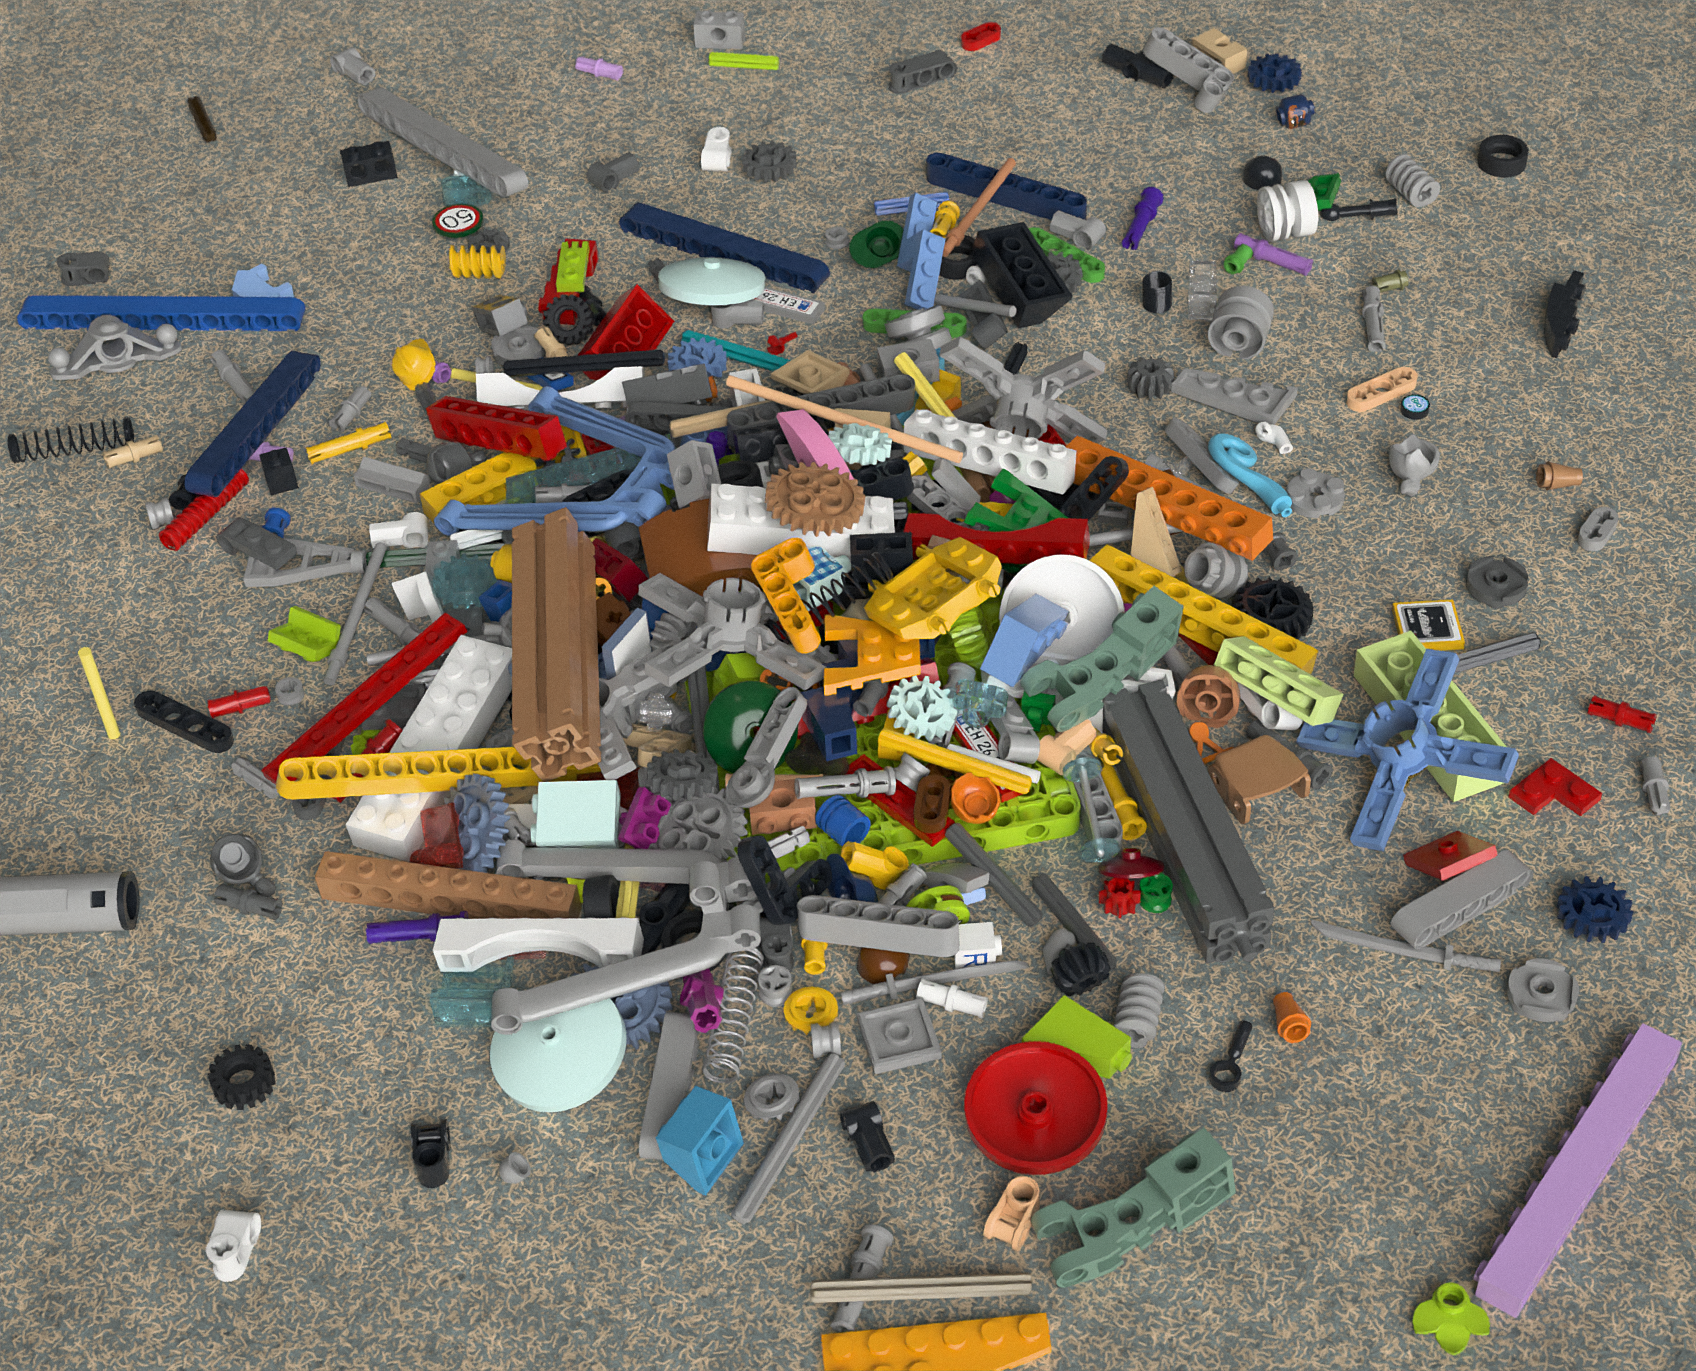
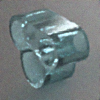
M968 679L959 680L956 683L953 705L963 711L962 719L968 726L974 728L984 727L989 723L991 717L1000 718L1005 715L1008 692L1004 688Z

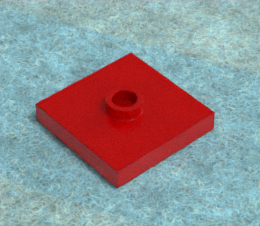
M1460 831L1450 833L1403 854L1404 862L1407 866L1442 881L1498 856L1494 844Z

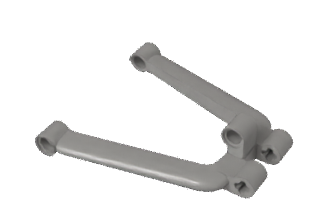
M505 841V846H499L498 848L501 855L500 858H497L498 875L520 878L524 876L580 879L613 875L618 881L689 884L690 900L695 905L702 907L703 920L700 934L688 942L528 990L518 991L512 988L497 990L492 996L491 1027L499 1034L511 1035L520 1031L522 1023L540 1020L704 971L716 965L725 953L746 951L757 947L761 942L758 909L752 905L742 904L735 906L729 911L728 903L748 900L756 895L738 856L731 858L728 862H722L716 855L703 850L526 848L520 841Z

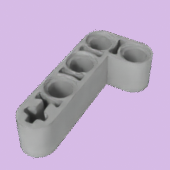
M1155 27L1143 48V53L1146 57L1199 91L1194 100V105L1203 113L1212 112L1218 106L1234 81V75L1229 69L1165 28Z

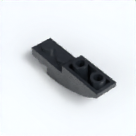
M1573 270L1566 285L1554 283L1551 289L1544 321V337L1551 357L1557 358L1561 350L1566 351L1571 340L1570 334L1575 335L1580 322V319L1576 318L1577 300H1582L1586 285L1582 284L1584 277L1582 272Z

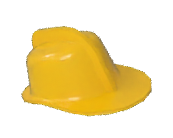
M418 338L412 340L407 345L396 348L391 366L393 372L410 390L415 391L417 384L428 383L432 379L436 362L428 343L424 339Z

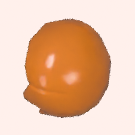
M971 772L966 773L955 780L950 791L951 807L954 813L967 823L983 824L996 816L1000 807L999 790L988 777L974 776Z

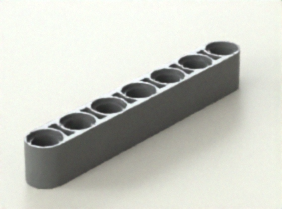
M897 374L795 397L834 410L835 408L880 411L890 412V415L909 411L913 408L915 380L907 374ZM771 401L732 410L727 416V441L730 445L734 446L732 430L779 423L776 417L778 413L797 409ZM822 418L827 429L835 427V422Z

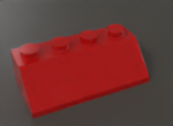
M636 284L616 300L577 356L656 350L675 321ZM611 370L586 371L583 373L589 379L598 381Z

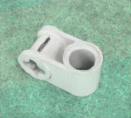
M715 127L708 131L701 154V167L703 171H728L727 167L730 165L732 153L730 146H728L730 139L728 129Z
M221 1210L218 1213L214 1230L206 1246V1254L208 1259L214 1263L213 1272L219 1280L225 1282L233 1281L244 1273L253 1246L257 1243L261 1231L259 1213Z

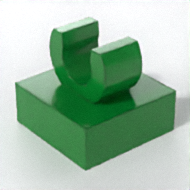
M1024 691L1022 696V712L1032 725L1034 731L1040 732L1042 724L1053 726L1047 716L1055 706L1056 695L1039 693L1029 697Z

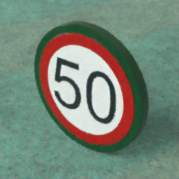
M470 204L446 206L436 212L432 218L434 231L448 238H460L471 235L478 231L484 222L482 211Z

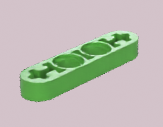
M1028 228L1047 257L1049 252H1051L1049 249H1058L1059 251H1052L1054 256H1057L1061 251L1063 252V257L1071 254L1073 259L1079 260L1083 274L1081 279L1084 281L1096 283L1105 278V264L1099 259L1041 228Z
M869 309L862 315L863 328L868 332L887 334L884 325L887 323L886 320L892 321L899 318L900 315L911 311ZM943 312L945 316L941 323L943 326L938 324L930 327L931 330L946 327L949 328L951 337H960L967 331V320L962 314Z

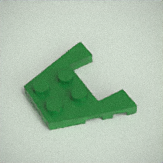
M1003 468L994 479L991 488L1016 501L1003 517L976 502L968 512L964 523L974 527L976 522L989 526L988 531L1001 532L1028 529L1045 524L1056 518L1068 517Z

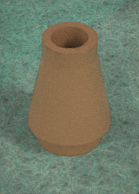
M1549 461L1545 464H1540L1536 473L1537 485L1546 488L1547 491L1581 485L1583 480L1581 468H1573Z

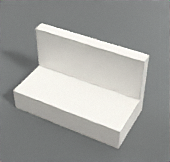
M427 572L392 583V587L408 620L429 615L433 623L444 614L442 605Z

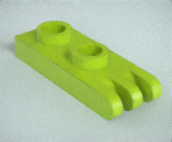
M578 241L572 242V248H569L568 242H562L556 281L557 292H584L589 241H583L582 248H579Z

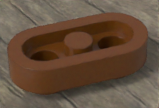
M929 775L921 779L918 784L914 806V824L918 830L924 833H936L946 826L951 788L949 781L943 776Z

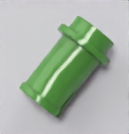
M1241 244L1233 254L1225 258L1224 268L1229 274L1240 273L1244 269V264L1253 256L1251 247Z

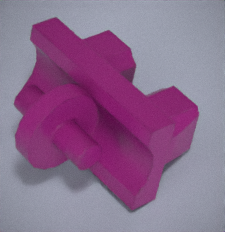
M645 787L638 788L629 811L621 813L618 820L622 825L618 839L629 844L634 849H649L650 844L656 843L660 835L658 824L661 817L668 814L671 803L661 797V795L653 794Z

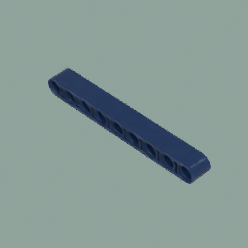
M635 203L619 219L620 228L625 233L630 232L634 236L646 240L652 239L655 240V243L668 247L673 246L677 250L689 254L695 253L701 258L715 257L746 262L759 268L766 276V279L778 283L784 282L788 284L787 286L803 291L806 289L811 291L810 293L812 294L830 276L828 266L821 260L643 203Z
M290 351L190 467L185 477V488L188 493L211 497L220 495L315 379L314 374L320 371L321 361L318 355Z

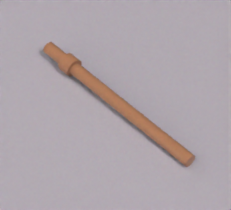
M1013 158L1006 160L958 226L952 228L947 234L943 257H947L954 247L961 244L965 238V232L1015 167L1016 161Z

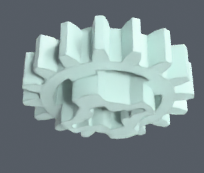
M851 423L848 425L843 424V428L834 427V431H829L828 437L837 448L843 460L849 462V464L856 462L862 466L875 465L877 460L885 462V458L890 457L892 438H888V433H880L879 428Z
M916 675L912 676L910 682L903 678L898 686L895 685L890 694L886 705L890 708L888 718H896L893 726L894 728L902 726L905 729L904 735H909L911 732L919 740L923 735L928 742H931L935 735L941 739L946 731H950L958 710L954 709L956 699H948L950 689L941 690L939 688L941 684L939 680L934 684L929 683V676H925L923 681H919Z

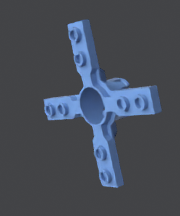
M1426 649L1406 701L1391 700L1390 703L1394 710L1390 709L1386 701L1380 702L1374 707L1379 715L1378 719L1373 711H1371L1365 720V724L1333 719L1332 722L1315 726L1304 722L1296 741L1299 747L1356 758L1362 755H1370L1372 764L1378 769L1350 837L1353 845L1384 851L1406 796L1403 789L1408 776L1419 773L1428 765L1444 768L1446 773L1509 783L1519 757L1515 748L1438 736L1436 728L1430 723L1432 717L1439 713L1458 665L1459 658L1456 653ZM1405 730H1414L1411 738L1415 746L1412 747L1409 740L1396 745L1401 753L1400 755L1397 754L1394 747H1384L1395 734Z

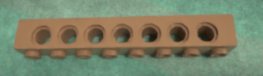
M325 851L315 875L322 899L427 914L439 913L441 916L458 915L460 911H467L469 919L579 918L582 909L577 885Z

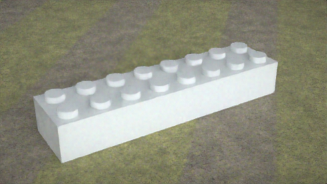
M460 635L389 753L478 749L512 691V677L508 670L509 663L512 661V648ZM449 768L453 772H461L456 768ZM420 769V770H417L418 772H420V773H422V774H429V773H428L427 771H425V770H421V769ZM391 771L385 772L390 776H396V774ZM450 791L363 796L346 823L353 846L411 862L440 814L439 809L445 806L444 797H450Z

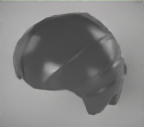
M458 442L440 443L429 451L426 469L432 480L440 484L472 468L474 465L476 466L487 461L484 450H476L472 454H468L465 448Z
M229 834L216 841L211 850L210 864L213 872L219 879L229 884L250 883L254 886L257 893L263 896L270 897L275 893L276 886L274 882L265 878L260 873L263 856L260 847L253 838L244 834Z

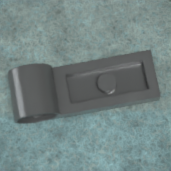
M978 280L959 295L960 298L994 303L986 285L981 280ZM965 309L974 326L971 331L979 344L985 349L1008 333L1001 315Z
M241 517L234 520L216 536L218 544L226 553L235 555L238 551H242L275 570H278L297 554L295 544Z

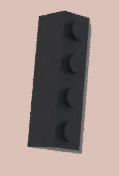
M1024 222L977 231L971 255L1002 304L1016 307V315L1011 318L1018 329L1043 323L1072 299L1073 295Z

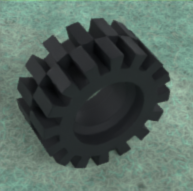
M563 294L561 298H553L554 302L552 304L548 303L546 306L548 310L543 313V316H545L543 325L549 327L559 343L566 345L575 343L577 345L581 343L582 339L586 341L589 338L587 334L589 332L592 334V324L595 325V320L592 317L594 313L589 308L590 306L581 298L571 294L570 296ZM567 310L575 311L579 318L577 326L571 330H564L559 324L561 314Z
M240 1044L235 1045L234 1052H230L229 1048L223 1050V1058L219 1055L214 1058L215 1064H210L208 1079L214 1096L221 1105L225 1103L226 1108L232 1109L234 1104H236L237 1110H244V1104L248 1103L249 1108L255 1107V1100L258 1099L261 1103L265 1101L264 1093L269 1095L272 1093L271 1085H275L276 1080L271 1061L266 1052L263 1053V1050L258 1046L254 1050L250 1044H246L245 1050H242ZM251 1070L255 1073L250 1080L244 1083H229L230 1078L237 1072Z

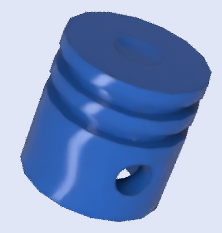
M835 795L826 800L819 808L815 817V824L841 847L847 841L860 844L871 826L870 819L842 795Z

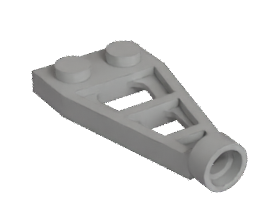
M283 538L295 544L297 555L303 556L301 565L287 570H275L249 556L243 580L246 587H271L346 572L363 574L367 568L366 550H354L353 548ZM315 555L331 557L330 563L311 566L313 556Z

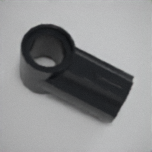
M875 1101L839 1112L843 1130L847 1129L850 1136L847 1139L849 1142L853 1141L866 1172L871 1171L875 1173L887 1169L895 1162V1155L884 1133L882 1117Z

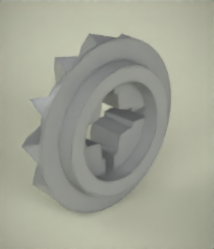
M779 1073L768 1074L756 1079L747 1088L744 1095L746 1110L750 1112L753 1119L762 1118L766 1123L774 1117L781 1121L782 1115L784 1113H793L794 1105L800 1102L799 1088L795 1080L788 1075ZM775 1092H777L779 1099H774L773 1103L768 1105L767 1100H771Z

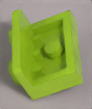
M293 606L289 610L288 623L269 630L268 642L279 646L283 651L303 656V659L306 661L318 662L329 656L331 650L336 648L340 638L341 626L298 606Z

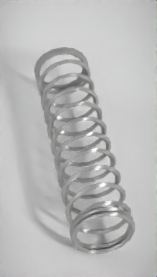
M756 948L747 951L753 952L758 958L749 954L731 956V953H727L725 971L722 974L723 981L720 986L723 987L726 984L728 988L724 989L723 996L726 998L722 999L720 1004L723 1008L721 1013L727 1011L729 1013L746 1015L747 1021L742 1023L722 1017L720 1022L743 1026L745 1028L743 1034L734 1031H723L719 1027L717 1030L720 1032L714 1033V1029L710 1030L709 1047L705 1051L706 1059L703 1062L702 1073L706 1078L716 1083L728 1084L739 1078V1068L742 1066L739 1058L744 1055L741 1047L746 1044V1039L743 1036L748 1033L746 1025L751 1021V1017L748 1014L753 1011V1006L750 1003L755 1000L753 992L758 988L755 981L758 980V970L761 969L763 964V955ZM739 956L750 957L758 963L749 966L735 962L733 958ZM737 968L739 970L755 972L757 977L751 979L742 975L734 976L729 970ZM735 979L737 981L753 983L754 988L749 990L740 986L731 987L727 981ZM731 989L746 994L750 993L752 999L747 1001L738 997H728L725 991ZM729 1000L748 1004L750 1010L744 1012L736 1008H726L722 1003ZM725 1034L741 1037L743 1043L738 1046L730 1042H720L715 1036ZM712 1039H714L717 1043L711 1045ZM722 1045L739 1049L740 1055L735 1057L726 1053H717L713 1047ZM711 1050L715 1054L709 1056V1051ZM725 1058H729V1059H731V1060H736V1061L738 1062V1066H737L735 1063H733L732 1061H730V1060H728V1059H725ZM714 1063L724 1064L731 1068H723ZM712 1064L718 1069L735 1071L736 1074L731 1078H718L710 1074L706 1067Z

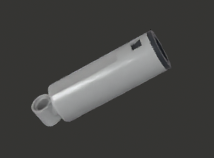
M132 871L0 877V936L133 930L136 927L140 908L138 882Z

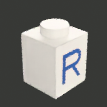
M993 922L959 924L960 948L957 954L954 955L955 969L996 963V956L1002 955L1001 936L994 935Z

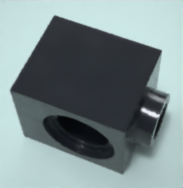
M287 447L259 454L271 496L298 489Z

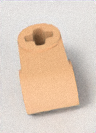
M1018 1176L1008 1183L997 1206L993 1208L984 1228L985 1238L991 1239L995 1237L1011 1244L1013 1250L1020 1251L1032 1226L1031 1217L1040 1209L1039 1186L1035 1180L1027 1176ZM1019 1198H1028V1199H1030V1200L1021 1202V1201H1018L1017 1199H1019Z

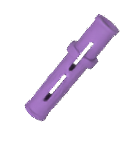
M1240 233L1234 244L1236 245L1234 249L1237 250L1239 245L1246 244L1251 247L1254 258L1259 261L1261 259L1267 260L1305 276L1312 268V259L1275 247L1264 239L1260 241Z

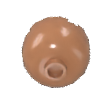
M1213 665L1200 666L1188 672L1179 685L1176 703L1183 717L1186 716L1189 720L1201 721L1208 727L1220 728L1228 724V720L1237 714L1240 703V689L1237 681L1225 669ZM1199 710L1208 713L1211 719L1201 717Z

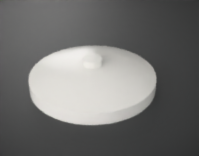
M1052 555L1030 563L1011 580L1001 601L999 620L1001 624L1006 613L1037 593L1069 611L1065 619L1068 626L1060 639L1056 638L1045 652L1083 657L1093 652L1113 633L1112 623L1120 612L1125 613V608L1117 585L1101 567L1078 556Z

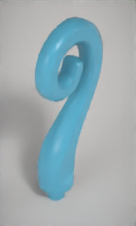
M1221 433L1211 437L1208 443V451L1224 470L1253 490L1265 502L1273 514L1280 513L1283 517H1288L1292 513V499L1288 493L1274 480L1249 469L1257 461V455L1250 445L1229 434Z

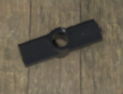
M1111 43L1106 47L1102 55L1103 63L1121 70L1126 78H1132L1135 82L1143 79L1165 89L1174 78V74L1150 60L1143 51H1139L1136 54Z
M666 883L654 901H650L641 907L639 911V924L644 938L641 955L654 952L659 944L662 943L663 928L669 920L681 914L691 901L689 884Z

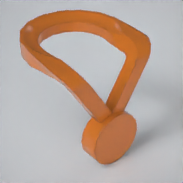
M1195 722L1188 728L1193 742L1197 743L1196 749L1200 757L1202 756L1203 743L1216 752L1203 758L1204 764L1215 760L1218 754L1234 748L1222 749L1208 738L1209 728L1203 722Z

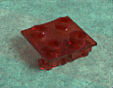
M454 802L421 810L420 816L425 848L413 851L410 855V863L454 869L463 868L464 851L459 840V817L455 811Z

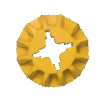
M820 987L798 989L789 995L784 1003L785 1022L791 1025L793 1031L803 1030L807 1036L811 1031V1024L818 1023L820 1026H828L831 1022H834V1019L838 1017L837 1000L829 991ZM813 1002L816 1012H814L813 1017L808 1018L806 1011L809 1010Z

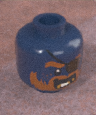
M1303 94L1283 98L1279 106L1276 107V115L1280 125L1286 126L1288 129L1309 125L1311 115L1315 114L1312 100H1307Z

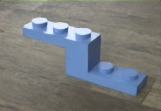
M916 192L910 195L897 266L910 271L905 305L914 309H926L934 305L945 238L930 232L934 223L937 202Z

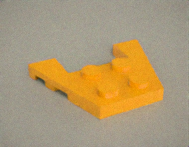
M825 615V641L858 640V667L824 668V695L837 694L836 688L849 685L852 690L863 688V682L879 678L881 683L921 674L919 639H903L875 621Z

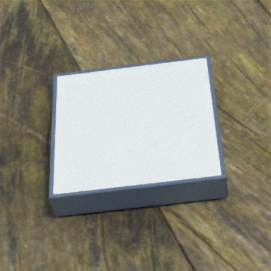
M639 608L635 609L602 646L608 680L619 675L625 666L652 652V647L649 645L651 638L646 611Z

